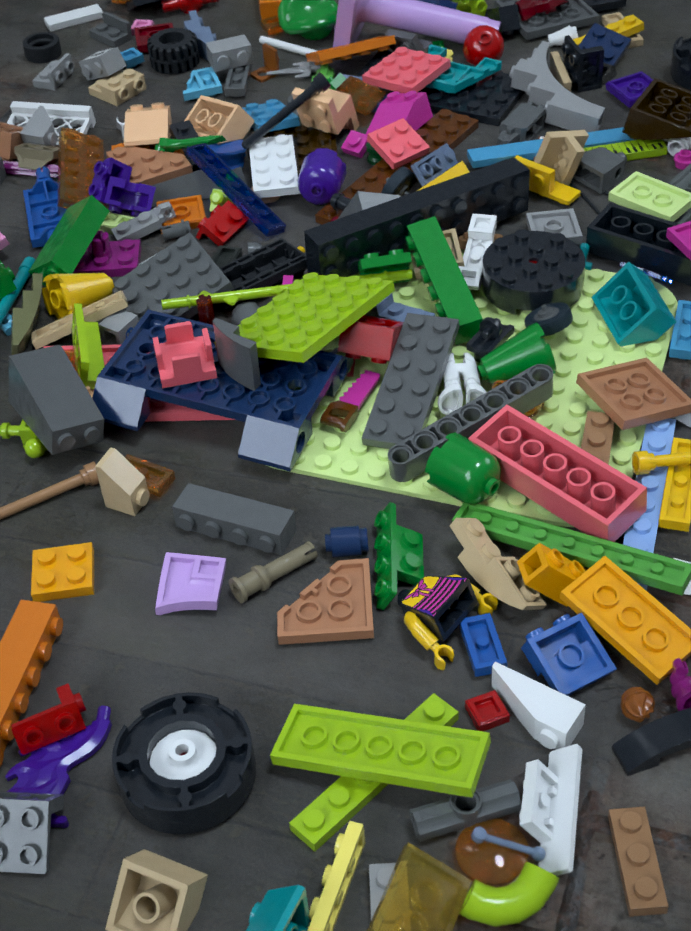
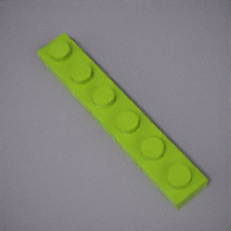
M433 693L404 720L451 727L459 720V711ZM341 776L289 822L290 831L316 852L388 784Z

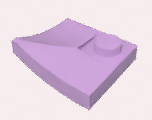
M166 552L156 600V615L183 610H217L226 570V558Z

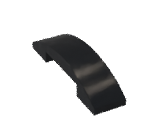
M691 708L654 720L629 733L612 745V750L627 776L659 766L661 757L691 747Z

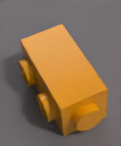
M538 543L517 561L525 585L566 607L567 605L559 599L561 591L585 572L584 567L578 561H571L564 557L557 549H550L541 543Z

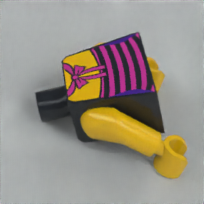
M456 574L449 576H425L412 590L403 589L397 597L398 605L402 608L405 615L404 623L413 637L427 651L429 649L435 654L434 664L440 670H445L446 663L441 656H446L453 662L454 651L449 645H439L437 642H444L477 603L479 604V615L490 613L491 617L493 610H496L498 605V599L491 593L480 594V589L471 584L469 578Z

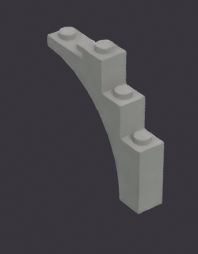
M542 41L538 48H534L531 58L528 57L527 60L521 58L516 66H512L509 75L512 78L511 87L526 91V95L529 96L528 102H534L536 107H539L541 104L545 105V123L568 130L599 131L605 108L576 96L554 78L547 65L550 48L549 42Z

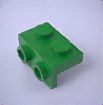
M403 249L389 251V255L379 256V253L365 254L364 259H360L358 263L359 274L367 275L383 273V271L408 270L412 262L411 253H404ZM409 279V280H401V281H393V283L396 284V283L409 282L411 279Z

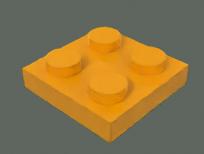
M92 542L33 550L31 597L33 601L43 602L94 595V547Z

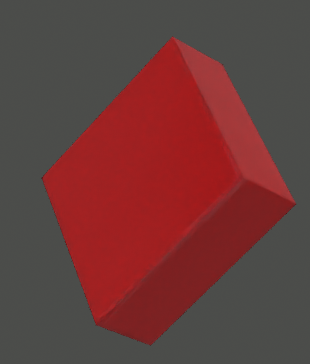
M496 690L465 700V709L477 731L484 732L510 722V714Z

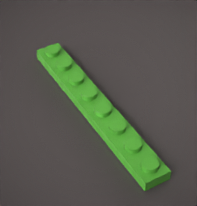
M463 503L452 519L453 522L456 518H477L484 525L485 532L492 540L529 551L538 543H541L550 549H557L564 557L571 561L576 560L587 568H590L603 556H606L634 581L681 596L691 580L690 563L486 505Z

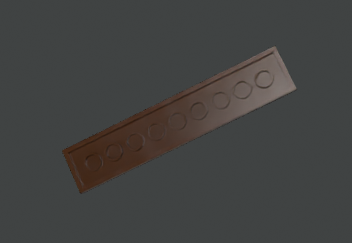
M441 109L417 129L416 132L430 146L428 154L446 143L453 150L479 128V120L470 118L467 115L451 112L448 109ZM428 154L394 170L382 158L342 193L350 199L354 197L357 191L381 193L388 177L390 178L401 167H406L412 171L410 166ZM328 203L315 214L316 223L321 225L328 223L333 217H339L343 211H335L330 203Z

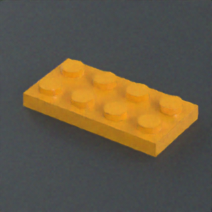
M603 556L560 593L559 599L576 614L582 612L589 625L656 685L674 671L672 663L675 659L680 658L683 662L691 655V628L606 556Z

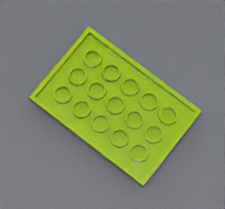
M316 272L307 273L303 276V279L290 285L285 292L273 297V300L267 305L258 308L257 312L252 316L243 319L238 325L240 336L256 342L258 357L304 363L394 292V283L390 280H382L380 277L364 279L360 278V276L339 277L338 274L326 276L318 275Z

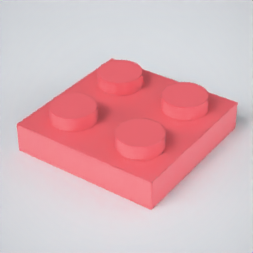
M404 118L367 135L369 144L393 170L429 153L430 146Z

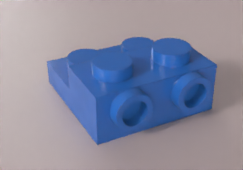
M582 612L573 617L566 614L552 623L553 627L545 631L542 627L533 630L525 636L526 642L521 647L537 676L543 675L550 688L566 696L597 682L617 669Z

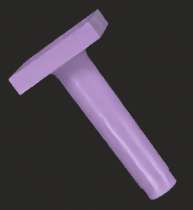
M339 0L333 47L356 42L365 22L464 44L467 34L473 28L479 25H489L499 31L501 22L489 19L488 17L418 0Z

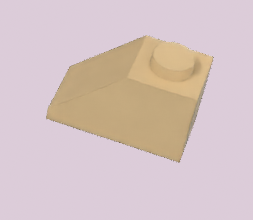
M110 447L95 466L105 506L136 516L142 506L147 504L150 497L145 476L120 452Z

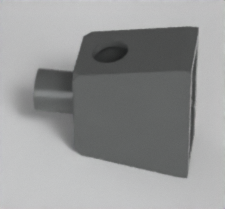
M604 147L586 151L573 178L594 191L603 194L605 190L610 189L622 180L627 157L623 152L615 154Z

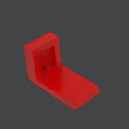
M68 683L56 688L61 704L11 725L12 733L21 754L25 755L86 729L81 713L87 710L80 693L78 692L73 695Z

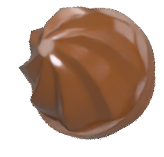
M632 687L623 693L621 697V710L628 719L641 723L645 719H649L651 713L654 712L655 700L650 692L641 687Z

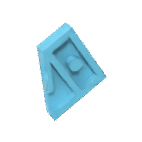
M212 67L192 71L187 82V90L183 91L184 101L197 99L201 95L213 97L223 93L222 85Z

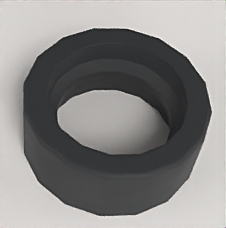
M52 32L34 33L26 37L22 42L26 59L33 63L53 61L62 53L59 36Z

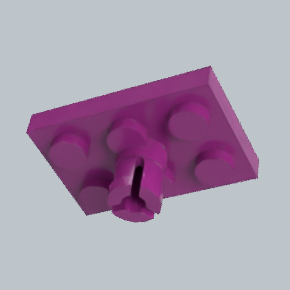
M99 230L73 273H105L108 277L125 276L140 264L141 241L140 239L109 241L108 233L106 231L103 233L102 230Z

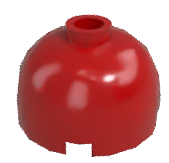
M479 25L473 28L467 34L463 44L464 56L468 63H472L475 66L485 57L500 60L504 52V40L501 33L489 25Z

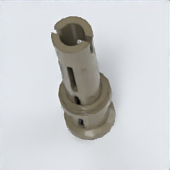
M307 541L265 566L255 565L245 575L239 578H230L229 586L237 601L240 603L246 602L250 595L259 590H268L271 582L311 560L317 559V551L308 552L315 547L311 542Z

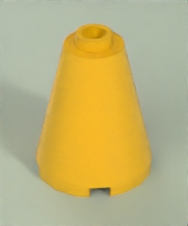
M105 273L50 274L43 279V282L46 281V287L42 288V296L48 313L50 315L55 314L59 320L73 313L74 303L82 304V308L112 295L114 283Z

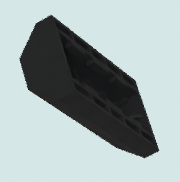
M280 238L219 268L233 285L234 289L232 291L276 286L283 282L284 275L296 276L307 269L306 254L285 239ZM245 300L237 301V303H236L235 305H237V304H239V303H241V302H243V301H245ZM225 302L215 304L222 311L233 307Z

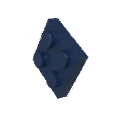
M594 23L578 47L586 49L602 46L604 49L603 69L612 72L630 46L631 39Z

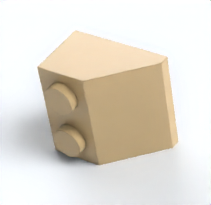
M145 849L124 858L105 930L187 931L199 911L208 875Z

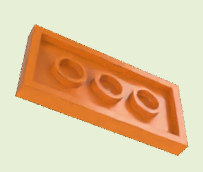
M380 36L307 53V62H314L315 65H325L333 63V60H346L352 58V56H363L374 51L390 49L389 45L396 44L395 36Z

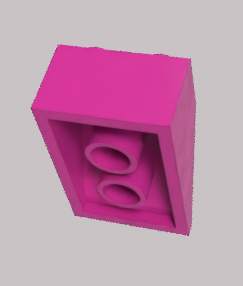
M395 91L389 93L387 98L379 104L366 135L402 118L415 131L433 117L426 92L417 93L416 91H409L407 93H400Z

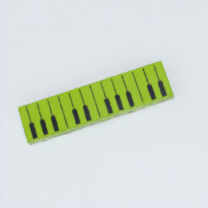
M639 139L583 148L585 152L599 147H604L615 154L623 152L627 157V161L667 155V146L662 139L644 141Z

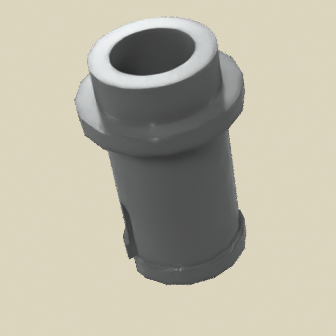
M182 219L180 223L161 226L164 241L183 237L189 232L192 234L189 220L184 221Z

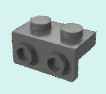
M389 29L384 34L385 36H395L396 44L389 45L393 51L399 47H407L411 50L428 53L429 45H433L431 41L419 39L417 34Z

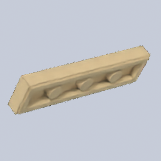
M123 290L84 307V321L97 322L128 307L127 298ZM73 313L33 331L31 337L35 349L37 350L71 334Z

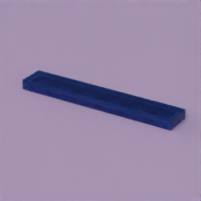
M206 143L187 147L186 154L266 237L285 232L287 225Z

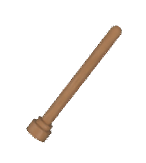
M95 462L84 465L83 469L79 470V474L0 507V520L82 484H85V486L99 484Z

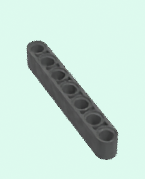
M536 364L392 446L388 451L391 478L397 482H407L425 472L428 458L436 446L441 448L448 441L445 438L448 434L456 432L469 438L506 404L524 414L550 399L553 395L552 368L545 364Z

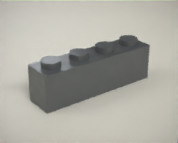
M190 483L186 485L172 506L176 527L281 556L297 531L294 510Z

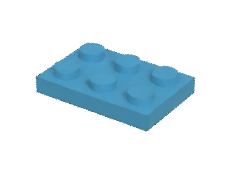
M270 99L266 103L259 105L258 103H249L242 109L255 120L251 127L256 131L282 110L285 105L277 99ZM292 112L270 131L300 126L299 117Z

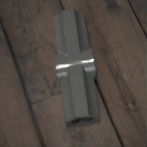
M509 779L475 789L473 798L451 794L449 798L410 809V818L416 837L421 842L454 831L464 834L472 833L474 828L480 827L483 822L521 811L522 802L515 782ZM467 808L471 809V811L465 812L461 811V809Z

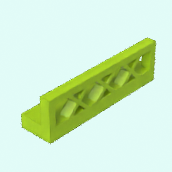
M74 303L71 331L76 372L85 387L89 386L90 389L94 390L97 376L104 368L98 322L84 321L82 304Z

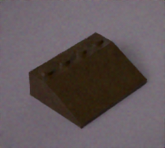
M654 78L630 108L622 133L627 134L631 139L643 141L691 137V91Z

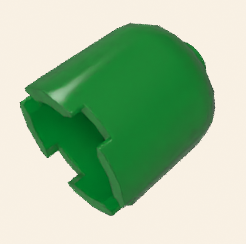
M459 433L448 434L445 437L448 441L441 448L436 446L428 458L425 472L430 475V479L427 482L459 501L471 505L479 504L488 497L493 496L500 487L501 467L497 458Z

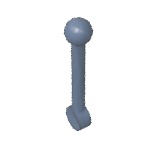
M482 827L474 828L471 833V838L476 843L480 844L484 841L529 854L536 861L543 860L546 855L545 850L541 846L531 848L487 834L486 830Z

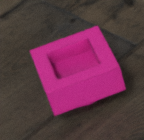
M351 130L341 146L343 153L362 158L366 152L367 135Z

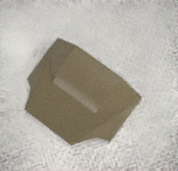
M23 143L14 147L15 154L18 157L19 168L37 170L39 167L42 168L47 164H55L64 157V148L32 143Z

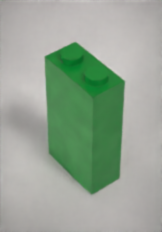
M92 195L68 207L28 272L31 275L33 273L43 274V279L50 274L73 273L110 210ZM42 279V285L46 286V281L43 282Z

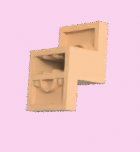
M296 87L291 93L293 100L305 90ZM328 89L324 93L314 94L297 108L302 125L319 129L326 133L338 135L342 129L356 131L360 126L350 94Z

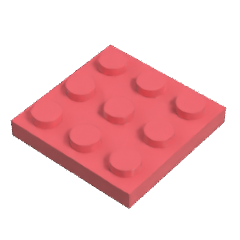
M399 47L364 73L362 80L365 84L399 91L400 93H407L409 91H416L418 93L449 69L451 63L450 59L440 55H432L423 51L411 50L407 47Z

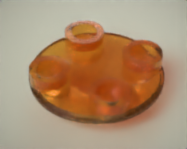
M492 819L463 829L456 842L455 854L460 868L471 878L472 882L477 879L486 885H499L518 877L525 862H528L529 854L487 841L479 844L471 838L474 828L482 827L486 830L487 834L528 846L524 835L517 827L501 819Z

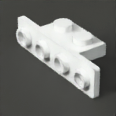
M578 744L551 751L549 753L548 768L538 759L526 763L522 807L519 815L520 826L541 843L540 846L545 850V858L539 861V867L555 876L573 871L582 748Z

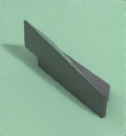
M217 165L152 185L156 187L152 207H157V201L201 195L202 199H209L213 189L223 190L220 182L226 175H232L236 178L237 187L234 190L236 193H247L248 186L241 167L219 173Z

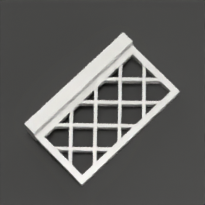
M12 102L10 106L12 114L7 122L8 124L14 125L16 122L21 123L16 126L25 127L40 105L44 106L53 126H59L54 129L58 138L54 147H61L64 150L79 151L89 128H94L96 124L91 106ZM69 129V133L60 136V133ZM74 137L76 138L75 143L66 142Z

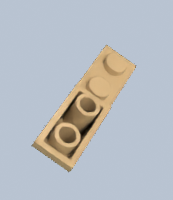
M456 518L450 524L452 531L464 548L458 559L470 575L486 591L504 603L521 610H538L546 607L540 592L525 585L517 564L518 560L515 557L501 556L499 548L493 544L485 532L484 525L477 518Z

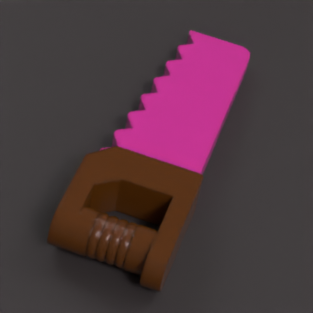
M364 370L365 373L356 379V383H352V387L348 388V392L343 393L344 396L339 397L338 401L329 404L321 416L320 423L338 428L346 433L358 417L359 409L380 380V374Z

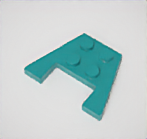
M429 45L427 54L440 55L445 58L447 56V48ZM485 57L476 67L450 61L451 67L426 87L443 90L446 93H456L502 69V61Z

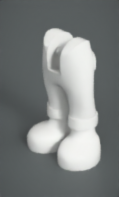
M451 353L443 374L445 389L438 398L439 410L445 415L462 407L463 393L460 380H464L466 404L486 393V390L480 385L479 371L474 357L470 353H464L463 363H455L454 354Z

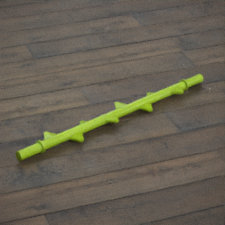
M411 269L359 275L360 278L364 279L380 277L382 280L390 281L409 280L413 277ZM296 279L292 284L297 283L300 279ZM292 284L213 294L201 291L196 296L186 295V297L161 300L162 310L184 307L189 309L192 306L224 302L233 306L240 300L280 295Z

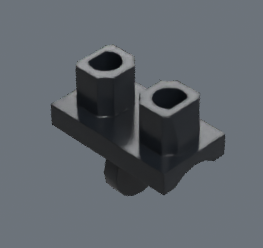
M486 317L480 322V330L466 344V350L473 352L475 361L481 363L480 359L507 341L514 333V326L503 325L498 318Z

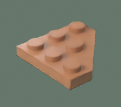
M131 146L117 147L112 151L106 152L107 159L111 157L132 167L129 180L132 183L152 186L193 172L192 165L184 154Z
M369 558L338 560L330 567V572L321 580H314L300 592V598L292 605L288 606L286 604L277 612L279 645L374 638Z

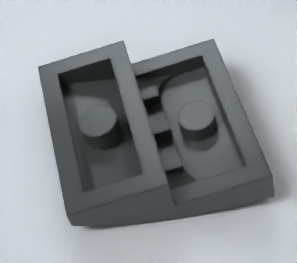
M215 318L213 320L219 365L232 379L255 391L261 385L256 342L240 336L239 326Z

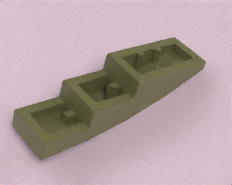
M33 273L31 291L23 290L21 308L12 309L11 355L24 352L31 339V333L36 328L40 311L43 274Z

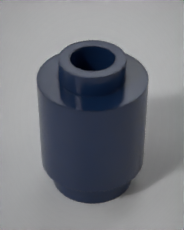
M359 525L330 527L331 533L325 534L326 552H332L333 557L361 555V552L369 551L367 527L359 528Z

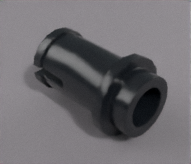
M341 192L335 193L330 200V205L335 211H344L351 199L345 197Z

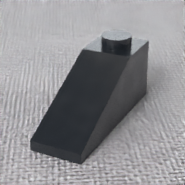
M517 4L486 10L484 17L501 22L499 32H502V36L514 34V30L520 29Z

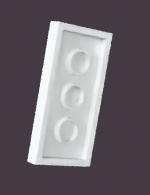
M282 134L275 137H262L249 148L254 199L300 194L292 135Z

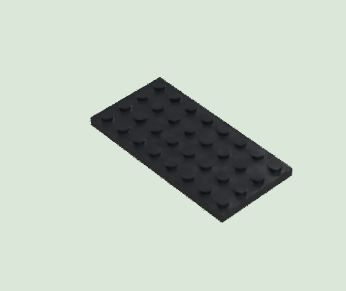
M389 50L377 52L356 76L362 77L371 67L393 52ZM498 71L456 93H446L443 90L430 89L426 86L418 93L426 92L433 114L438 113L441 109H448L451 112L477 119L479 123L500 126L501 122L505 120L526 91L512 88L510 74ZM348 84L344 88L345 93L350 94L351 97H354L355 92L382 94L395 92L388 89Z

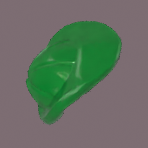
M282 0L278 8V22L285 33L300 34L308 40H322L331 33L336 25L338 4L334 0Z

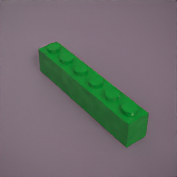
M436 217L407 225L409 236H406L405 240L409 251L414 250L412 255L415 265L422 268L420 275L423 283L429 284L427 290L431 301L436 300L437 302L435 309L438 317L459 319L460 327L454 343L459 345L468 342L480 330L479 325L483 318Z

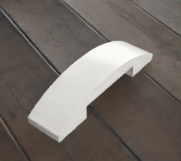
M472 214L468 228V241L463 255L465 267L459 266L467 286L471 290H479L483 282V255L494 241L497 216Z

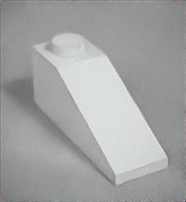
M497 662L492 665V688L496 690L497 694L530 735L549 749L557 750L570 746L584 725L585 704Z

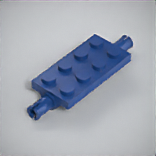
M43 166V172H41L40 167L36 170L37 180L33 188L23 190L33 248L44 247L67 208L72 206L68 182L60 184L55 182L50 177V170Z

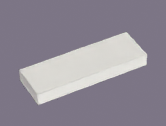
M98 4L48 16L44 18V21L50 32L102 19L103 11Z

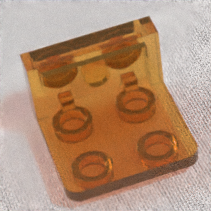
M349 76L335 90L350 94L355 111L363 115H369L385 98L386 94L385 91L378 87L369 85L353 76Z

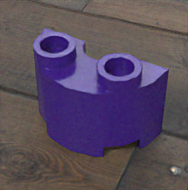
M111 157L103 162L98 161L94 166L95 174L88 190L89 195L104 203L110 176L129 181L132 167Z
M110 176L104 203L109 206V212L122 214L123 211L131 213V217H137L140 213L151 210L156 187L142 183H132L126 179Z

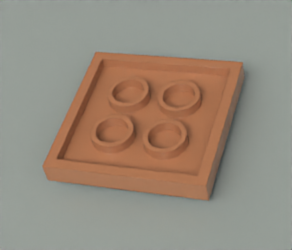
M648 358L591 370L577 375L576 383L622 430L691 413V399Z

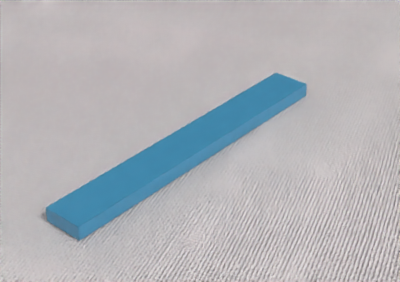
M624 127L587 132L589 137L583 148L632 141L634 139L622 133ZM543 139L467 149V158L473 168L486 167L516 155L528 160H534Z

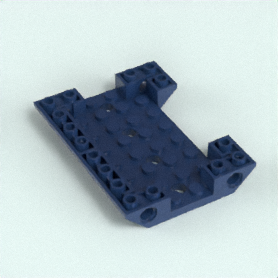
M147 310L97 376L92 399L101 412L105 423L135 431L141 428L151 413L148 397L245 422L238 458L291 472L313 434L312 415L324 395L335 396L352 367L354 359L321 350L304 363L258 357L261 385L254 391L232 379L219 365L213 325ZM191 321L194 337L203 336L202 329L207 328L212 345L217 378L162 388L152 338L158 337L159 344L165 343L164 326Z

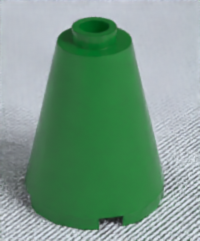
M537 322L531 324L480 359L481 365H478L477 368L482 381L487 380L489 384L506 382L536 364L548 365L552 368L553 374L556 373V364L549 343L546 344L543 338H540L545 334Z

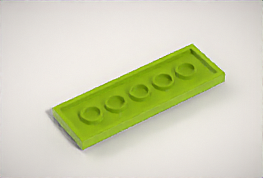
M294 704L273 747L270 758L273 765L473 798L491 739L488 732Z

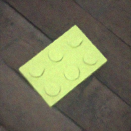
M637 171L612 189L608 196L609 201L620 206L672 222L691 208L690 192Z

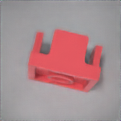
M191 321L164 326L165 343L159 344L158 337L152 338L162 388L217 378L212 345L207 328L202 329L203 336L194 337Z

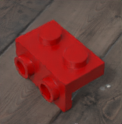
M228 200L223 206L217 205L211 212L210 218L204 217L197 226L199 231L196 238L200 240L206 235L218 246H224L247 224L250 218Z

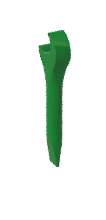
M214 135L188 139L160 138L159 144H155V150L173 153L182 148L216 144L226 141L223 136Z

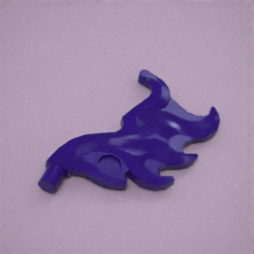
M99 706L96 720L92 721L91 725L86 726V729L30 752L31 756L16 764L6 774L7 781L18 778L17 783L6 792L64 794L71 782L68 775L71 768L93 756L107 739L112 727L110 721L111 708ZM20 750L18 751V753H19V755H20L21 757L25 756V755L21 754ZM55 813L51 814L50 827L67 828L69 826L66 816H57Z

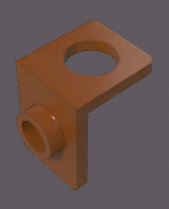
M266 43L262 45L265 66L250 73V77L261 83L277 75L259 76L258 74L279 70L277 49Z

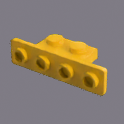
M518 155L514 157L530 169V191L565 205H570L580 197V190L555 181L554 169Z

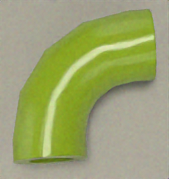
M525 862L516 880L507 886L493 887L475 879L468 890L459 914L469 920L493 927L519 924L541 911L555 891L560 878L539 866Z

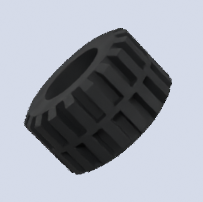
M169 28L158 31L148 38L147 46L150 64L153 70L159 71V73L179 74L187 72L197 66L200 61L197 37L191 30Z

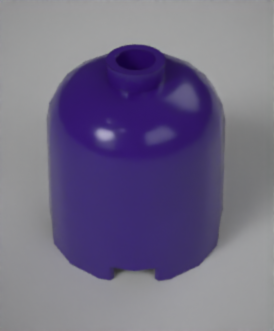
M318 148L315 152L306 156L297 179L298 190L301 196L315 205L330 203L332 196L335 193H339L346 177L345 162H342L335 151L327 148Z

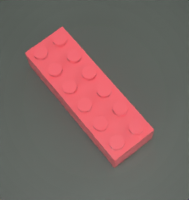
M507 404L468 438L497 458L501 467V481L584 534L615 542L647 511V487Z

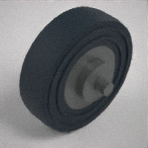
M406 167L399 168L390 178L386 179V184L381 193L400 195V197L410 194L409 191L415 181L414 173Z
M551 303L535 309L526 316L524 321L526 328L537 322L545 334L541 337L558 333L568 327L573 320L570 307L566 303Z

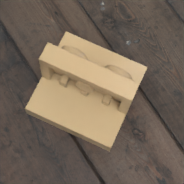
M585 130L546 132L534 162L554 169L555 181L569 186L585 153L583 147L589 137L588 133Z

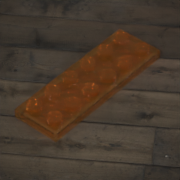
M61 127L58 157L59 207L67 209L90 196L88 190L95 174L94 166L98 161H104L103 139L95 135L80 133L72 128L66 129Z

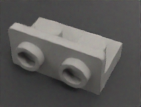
M66 53L60 60L51 61L32 80L34 87L56 90L74 72L71 54Z

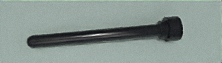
M318 73L313 78L309 88L242 142V147L244 149L250 148L314 94L327 91L331 85L322 73Z

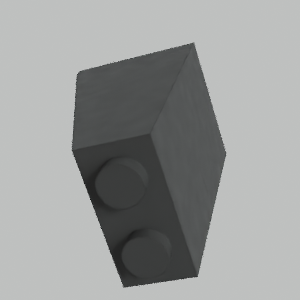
M61 345L9 356V403L52 455L103 442L104 418Z

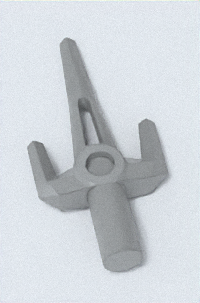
M309 62L293 63V66L300 67L266 73L267 75L299 74L295 75V78L311 77V73H316L321 64L310 65Z

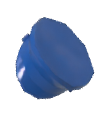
M243 140L206 145L205 149L212 160V165H217L218 170L223 172L238 167L243 168L244 157H246L245 152L247 150L241 145Z

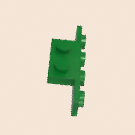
M389 502L383 511L380 510L377 513L374 521V526L377 527V537L374 543V548L377 550V560L374 566V571L377 573V583L374 595L377 596V609L384 610L397 595V580L416 586L424 577L423 534L396 525V504Z

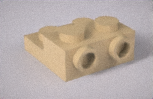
M126 69L123 72L117 71L110 76L97 80L96 83L88 87L90 95L119 106L144 91L146 83L144 74L133 69Z

